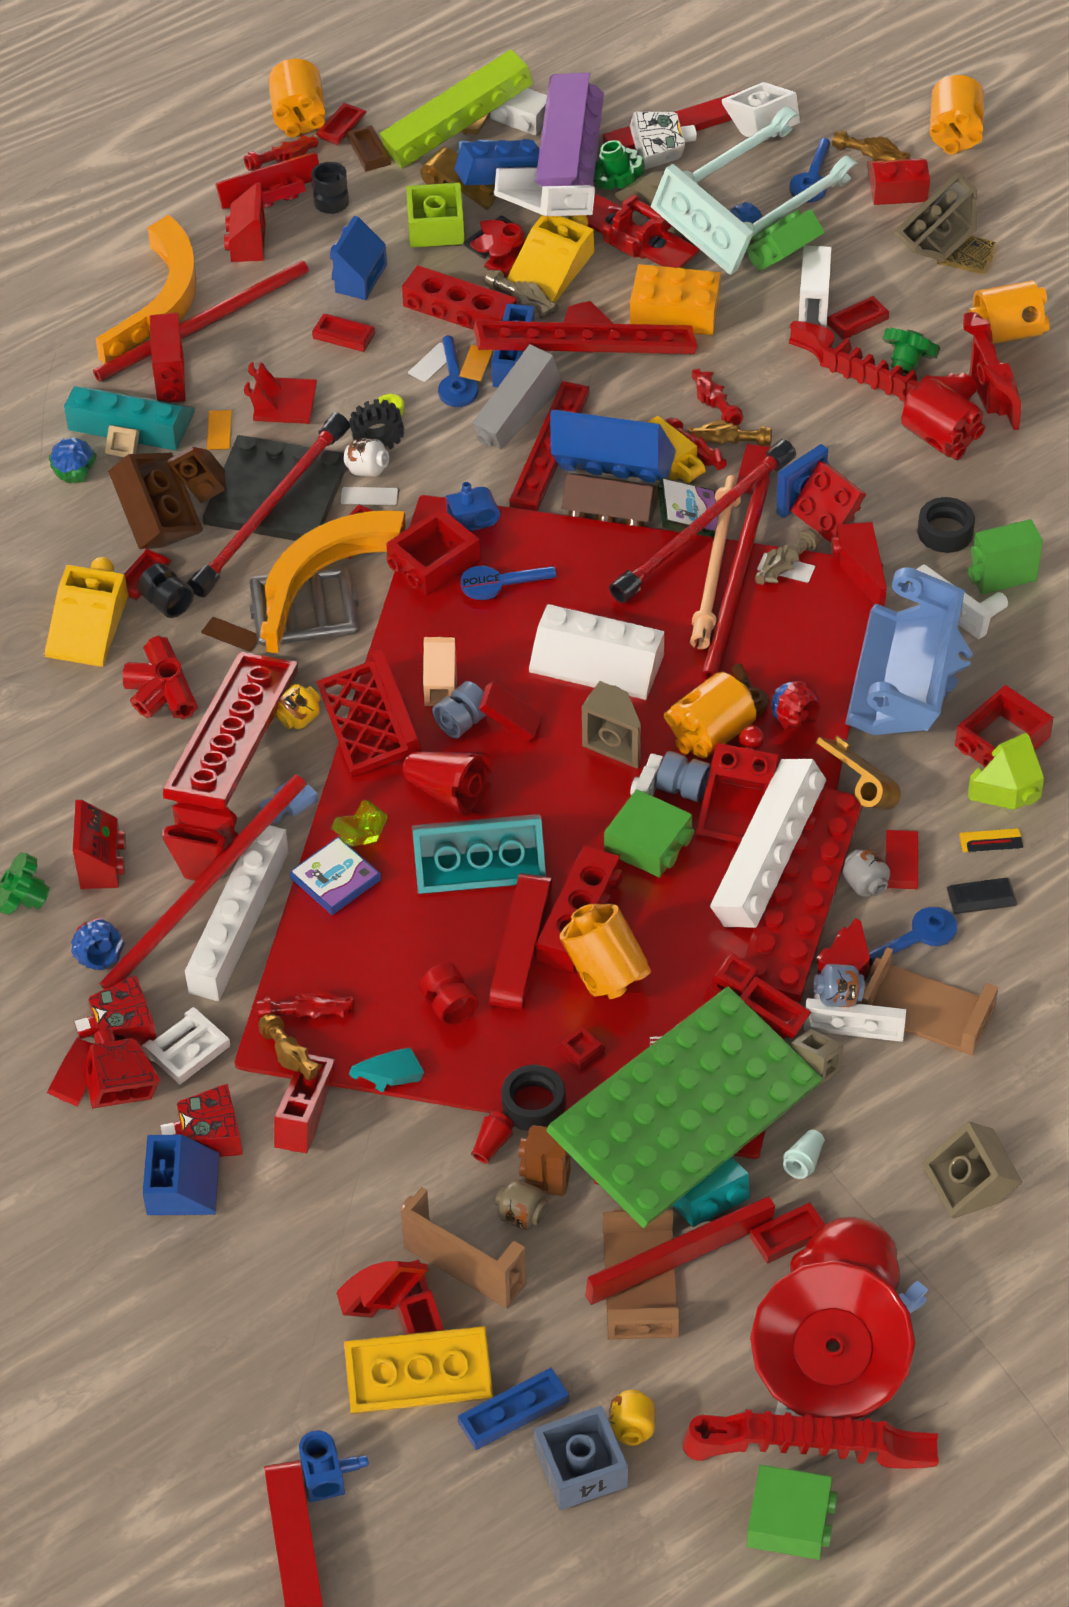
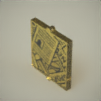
M970 236L944 262L937 260V264L984 274L988 262H991L993 259L992 253L996 242Z

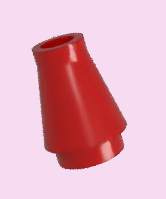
M491 1111L489 1116H484L471 1155L476 1160L488 1164L496 1152L513 1135V1121L497 1111Z

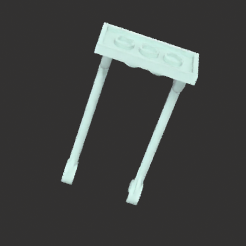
M785 106L776 114L770 125L693 173L686 170L681 171L674 164L666 167L651 208L731 275L738 270L753 236L828 187H834L837 184L842 187L852 179L847 172L852 167L857 166L858 163L849 155H846L835 164L830 174L753 224L740 221L697 183L769 137H776L777 135L784 137L790 133L793 128L787 123L799 114L790 106Z

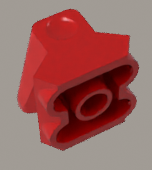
M179 802L172 806L175 825L166 826L163 829L162 839L184 878L195 881L239 835L234 829L238 818L228 807L225 810L211 809L206 806Z

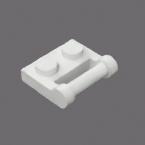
M194 1007L184 1013L185 1017L154 1041L148 1040L141 1046L146 1057L158 1064L179 1085L230 1047V1039ZM191 1028H194L192 1032H190L188 1035H186L184 1038H182L168 1050H166L165 1052L163 1051L167 1046H169L171 1043H173L175 1040H177Z

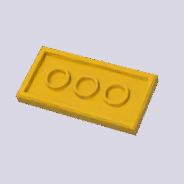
M486 1326L344 1341L351 1414L493 1398Z

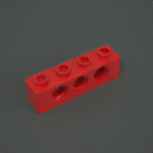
M419 265L415 267L402 285L404 307L472 330L476 320L502 321L506 305H517V298Z
M583 845L536 943L538 963L570 973L575 972L576 967L560 940V933L571 922V915L579 908L588 904H611V893L614 888H619L623 878V870H620V856Z

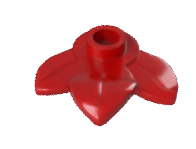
M501 220L480 221V227L484 235L471 241L470 246L479 252H489L492 258L503 257L509 254L513 248L520 246L524 242L525 234L518 224H506Z

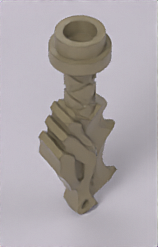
M490 270L486 275L485 284L489 289L494 291L498 289L506 290L511 293L512 297L517 298L521 305L535 306V309L540 313V318L550 312L554 313L559 308L558 304L550 302L542 288L533 282H529V284L526 281L510 282L504 278V273L500 270Z
M813 528L804 529L799 533V541L791 547L784 545L783 548L778 547L777 550L772 549L768 552L762 571L756 574V583L764 585V582L778 583L777 577L785 571L793 570V563L799 561V555L806 549L813 551L819 546L821 542L820 534Z

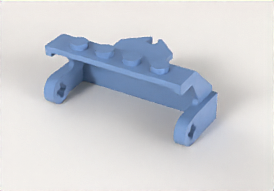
M901 568L895 572L892 581L893 590L900 596L917 602L920 605L896 612L875 604L870 610L845 724L872 735L929 730L941 713L943 699L948 695L947 692H952L959 681L953 674L959 673L971 665L970 661H963L959 658V654L964 655L967 659H970L973 655L958 630L965 593L964 589L913 568Z

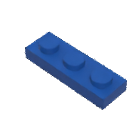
M549 1368L458 1415V1423L474 1449L478 1450L568 1403L569 1394L553 1369Z

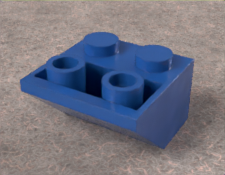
M353 216L348 226L345 225L343 227L340 239L337 244L334 243L330 250V259L333 260L332 280L335 283V293L366 300L387 266L386 244L357 216Z
M147 1135L143 1198L147 1215H216L219 1153L184 1135Z

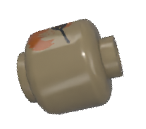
M518 1179L513 1180L507 1187L502 1186L495 1198V1205L499 1206L498 1214L500 1219L524 1230H528L534 1225L539 1226L546 1215L549 1205L541 1188Z

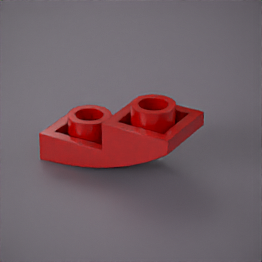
M76 1037L47 1091L48 1094L78 1107L88 1090L84 1063L90 1047L94 1044Z

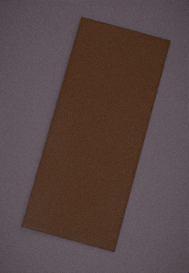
M212 617L201 631L202 634L249 652L258 642L256 633L216 617Z

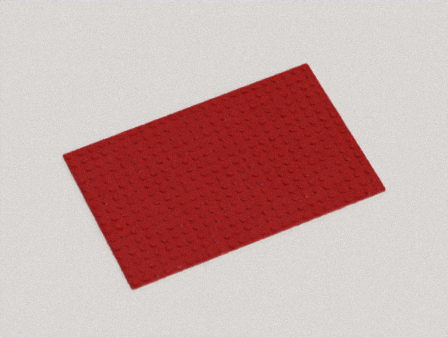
M421 495L418 498L409 528L440 507L447 512L446 498ZM497 505L500 511V518L494 525L470 531L480 539L481 560L469 568L487 566L495 569L500 574L554 566L556 578L503 585L500 593L494 598L476 600L468 597L461 589V577L466 570L427 596L418 588H413L398 571L394 572L365 663L373 660L371 653L383 649L422 751L479 753L487 756L493 767V773L488 772L487 782L492 783L491 790L485 804L478 812H469L470 816L461 815L405 779L403 763L408 756L352 777L338 743L299 864L339 837L380 873L381 880L334 915L326 911L293 881L234 1063L238 1070L292 1079L295 1071L283 1067L278 1062L274 1039L264 1038L259 1031L260 1020H258L257 1001L270 997V1001H273V1003L293 1002L297 995L301 996L303 993H309L311 989H322L337 995L339 998L352 996L355 1001L353 1010L349 1011L344 1019L335 1014L321 1016L316 1020L310 1016L298 1018L295 1014L279 1015V1017L284 1022L283 1031L288 1037L292 1036L295 1038L300 1047L307 1048L309 1055L335 1059V1066L329 1086L484 1113L497 1111L503 1114L501 1089L505 1078L512 1071L522 1066L536 1064L555 1071L564 1082L566 1095L564 1112H566L649 1047L648 1034L668 1033L707 1003L702 999L715 974L730 952L744 959L754 928L724 927L710 907L740 844L696 835L703 800L697 803L682 798L680 791L676 794H669L656 788L653 797L692 814V828L694 829L691 842L687 846H682L678 852L675 864L672 868L667 867L660 878L620 860V870H623V878L619 888H614L611 893V904L619 907L648 961V966L651 970L650 974L641 980L633 981L627 985L626 992L617 998L609 999L607 994L594 997L589 993L577 969H575L574 973H570L538 963L536 957L524 1010L490 1006L489 1004L492 980L516 885L418 894L412 825L539 814L542 822L546 877H552L553 880L552 893L545 920L546 924L583 845L604 851V832L632 796L630 794L632 782L635 777H640L644 766H647L651 753L663 756L664 758L668 751H673L688 758V763L693 759L712 763L713 754L709 757L701 758L691 752L684 754L678 749L676 745L677 737L665 721L664 713L706 681L702 677V672L709 646L705 649H697L699 639L697 638L695 647L691 645L690 639L694 627L692 625L693 614L701 608L714 537L693 536L665 562L652 571L645 578L644 582L641 583V590L624 604L618 602L612 596L609 585L627 570L631 572L635 569L637 570L680 532ZM435 536L409 554L423 566L428 567L452 551V549ZM726 539L712 609V613L716 616V621L739 542L737 540ZM753 543L718 673L724 672L735 678L732 667L736 664H742L753 688L761 689L768 695V707L763 714L756 716V720L751 724L759 727L764 733V743L756 751L777 754L780 761L781 759H813L826 778L824 787L837 790L843 761L816 742L819 737L836 740V735L845 741L848 740L850 725L845 723L870 610L875 604L840 568L838 555L803 551L799 555V562L815 566L809 583L778 576V583L764 582V585L757 584L755 577L758 572H761L757 568L763 554L770 552L772 549L777 550L778 546ZM547 604L664 631V657L647 699L629 696L641 723V763L638 769L582 746V705L594 687L529 672L537 628ZM714 629L711 630L710 643H711V639H712V636H713ZM424 637L455 638L457 688L465 681L475 683L484 692L485 687L494 681L541 712L542 715L535 737L527 742L488 715L477 724H472V727L459 738H452L444 733L433 717L432 708L434 706H425ZM372 672L361 675L358 683L368 685L373 676ZM802 681L803 683H808L816 691L821 703V709H819L816 722L801 721L803 727L784 730L782 725L773 716L771 701L775 690L788 682ZM356 690L352 701L357 702L363 692ZM370 694L365 705L376 708L381 697ZM352 708L349 709V712H348L347 717L349 716L350 712L352 711ZM360 711L354 721L366 724L372 714ZM378 717L373 727L385 730L390 720ZM349 728L344 738L356 741L361 731ZM368 734L363 744L375 747L380 737ZM740 734L726 743V745L743 748L739 741ZM387 740L382 750L389 752L400 748V744ZM358 750L352 760L353 764L355 765L367 760L370 754ZM724 759L723 764L728 766L734 761ZM754 765L753 769L757 772H760L765 768L764 766ZM443 963H452L456 966L465 980L463 983H466L478 999L476 1011L464 1022L452 1026L444 1025L432 1009V1005L428 1003L419 989L420 980L425 973ZM583 1025L605 1045V1052L579 1070L558 1051L557 1043ZM779 1035L785 1041V1036ZM405 1048L412 1049L424 1071L421 1081L393 1086L387 1084L384 1092L375 1089V1083L363 1077H358L356 1080L349 1075L351 1067L360 1062ZM538 1086L525 1087L519 1090L513 1097L516 1105L527 1110L545 1108L554 1099L552 1092ZM766 1129L733 1156L749 1159L759 1158Z

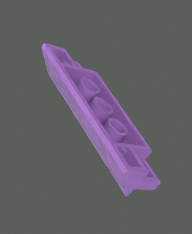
M590 73L553 74L549 78L535 180L542 187L593 186L604 93L597 86L589 83Z

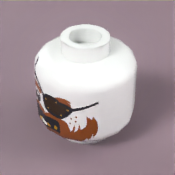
M358 438L354 439L346 447L344 463L350 472L356 476L376 477L388 466L389 453L385 450L383 443L377 439Z

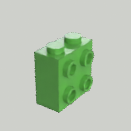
M798 209L753 236L752 240L754 242L747 247L746 251L751 263L756 266L758 271H761L787 257L825 232L812 209L802 214Z
M1031 519L975 533L974 546L970 550L972 563L971 567L968 568V575L971 583L977 585L981 595L1037 581L1043 539Z
M636 789L605 830L604 852L618 855L620 860L660 878L667 867L672 868L675 864L678 852L682 846H687L691 842L694 835L692 814Z
M759 1464L748 1526L747 1547L820 1560L822 1546L829 1547L832 1533V1525L826 1524L827 1513L835 1514L838 1492L831 1491L832 1477Z

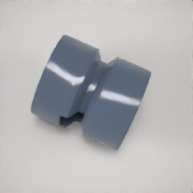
M465 681L451 693V696H446L432 708L433 717L444 733L452 738H459L472 727V724H477L487 716L479 710L484 694L482 689L473 682Z
M668 751L658 771L656 788L669 794H676L680 791L682 798L700 803L704 798L711 764L697 759H693L688 763V758H685L684 755Z

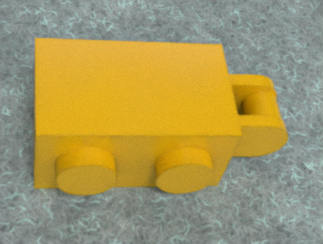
M658 415L648 421V423L660 424L676 449L667 480L675 481L680 478L689 484L706 472L704 464L697 458V445Z

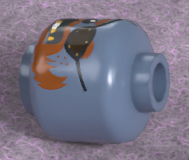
M827 964L821 974L815 975L814 993L819 994L820 1000L825 1006L853 1007L857 1001H861L863 998L864 976L859 974L854 966Z

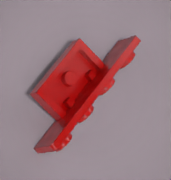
M315 152L308 153L216 182L215 186L221 209L230 208L231 204L255 183L262 184L264 208L274 205L273 202L280 199L288 201L298 198L299 193L306 192L305 184L312 182V170L319 164L317 154Z

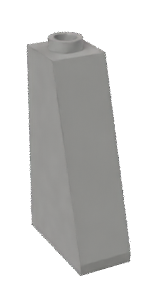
M529 344L472 422L476 438L486 446L493 445L502 449L558 392L562 380L553 355Z

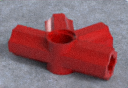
M159 635L150 638L147 644L143 646L149 663L127 662V664H124V689L138 690L130 699L131 705L145 718L152 717L165 702H167L173 718L184 720L192 717L193 713L198 709V705L168 638L160 637Z

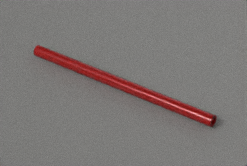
M301 260L180 324L181 338H185L308 273L307 264ZM151 339L93 369L95 378L101 382L150 356Z
M763 476L754 484L704 664L702 677L705 680L718 673L770 485V479L767 476Z
M295 774L105 976L99 983L103 989L125 980L305 788L307 783L303 778Z

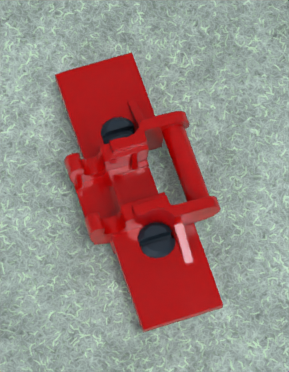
M598 194L594 195L593 214L586 215L588 227L601 233L604 242L631 257L648 258L663 267L682 268L700 252V249L668 232L667 230L672 225L653 210L650 205L640 201L639 196L631 195L622 202L621 207ZM637 211L651 220H648L643 226H639L632 221L633 212Z

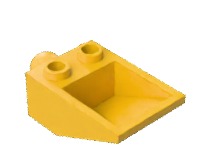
M542 215L532 227L507 280L514 283L518 281H526L528 284L533 282L542 288L550 302L556 303L595 252L594 229L587 227V216L573 215L565 218L562 216Z
M98 557L92 561L90 568L66 565L57 590L44 653L45 657L100 667L104 666L129 597L125 574L115 573L114 565L110 559Z

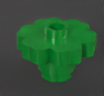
M617 140L608 141L600 148L601 152L598 157L599 161H596L593 182H596L598 188H604L605 190H611L616 186L618 188H625L636 181V177L644 174L645 164L643 157L638 155L637 150L625 148Z
M886 328L882 338L884 342L895 347L891 356L893 361L891 367L894 368L896 365H899L903 373L907 374L911 370L914 371V369L918 368L921 357L937 359L941 349L938 344L931 342V340L924 338L921 333L913 330L904 331L896 328Z
M21 852L14 858L10 868L3 874L0 880L1 913L10 915L17 909L19 904L29 909L32 907L40 909L46 901L50 887L45 884L43 879L34 875L38 866L37 858Z

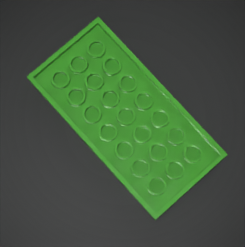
M727 986L551 1122L546 1131L644 1229L818 1087L823 1078Z

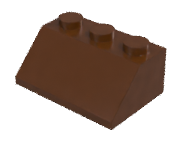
M172 452L128 454L108 470L139 549L162 548L203 531L184 482L168 464V459L174 457Z
M570 473L566 474L561 509L569 510V516L586 518V513L598 514L597 520L615 522V517L627 519L626 524L643 527L644 522H652L661 486Z

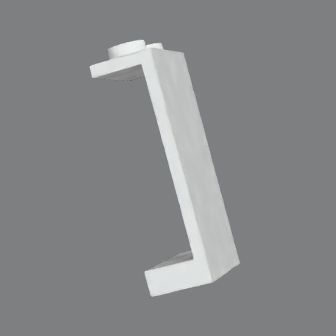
M537 167L496 168L494 195L544 216L593 214L595 187L593 186L542 187L535 182Z

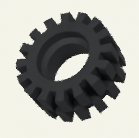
M374 399V404L366 401L364 402V408L359 405L356 407L357 412L353 411L351 413L349 423L353 440L358 438L377 439L383 443L384 447L388 446L389 449L394 448L393 442L396 444L401 442L400 437L403 438L404 426L400 410L396 408L393 402L389 405L388 400L384 399L382 404L379 403V399ZM376 424H385L379 428H369Z

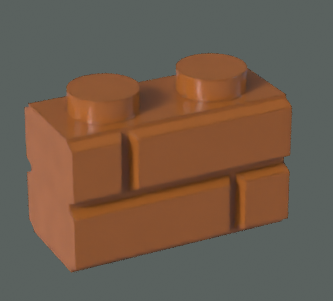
M532 1125L531 1128L529 1127L527 1138L521 1137L518 1153V1157L521 1158L519 1176L525 1177V1182L539 1187L543 1191H547V1194L563 1196L566 1194L571 1173V1156L546 1131L548 1127Z

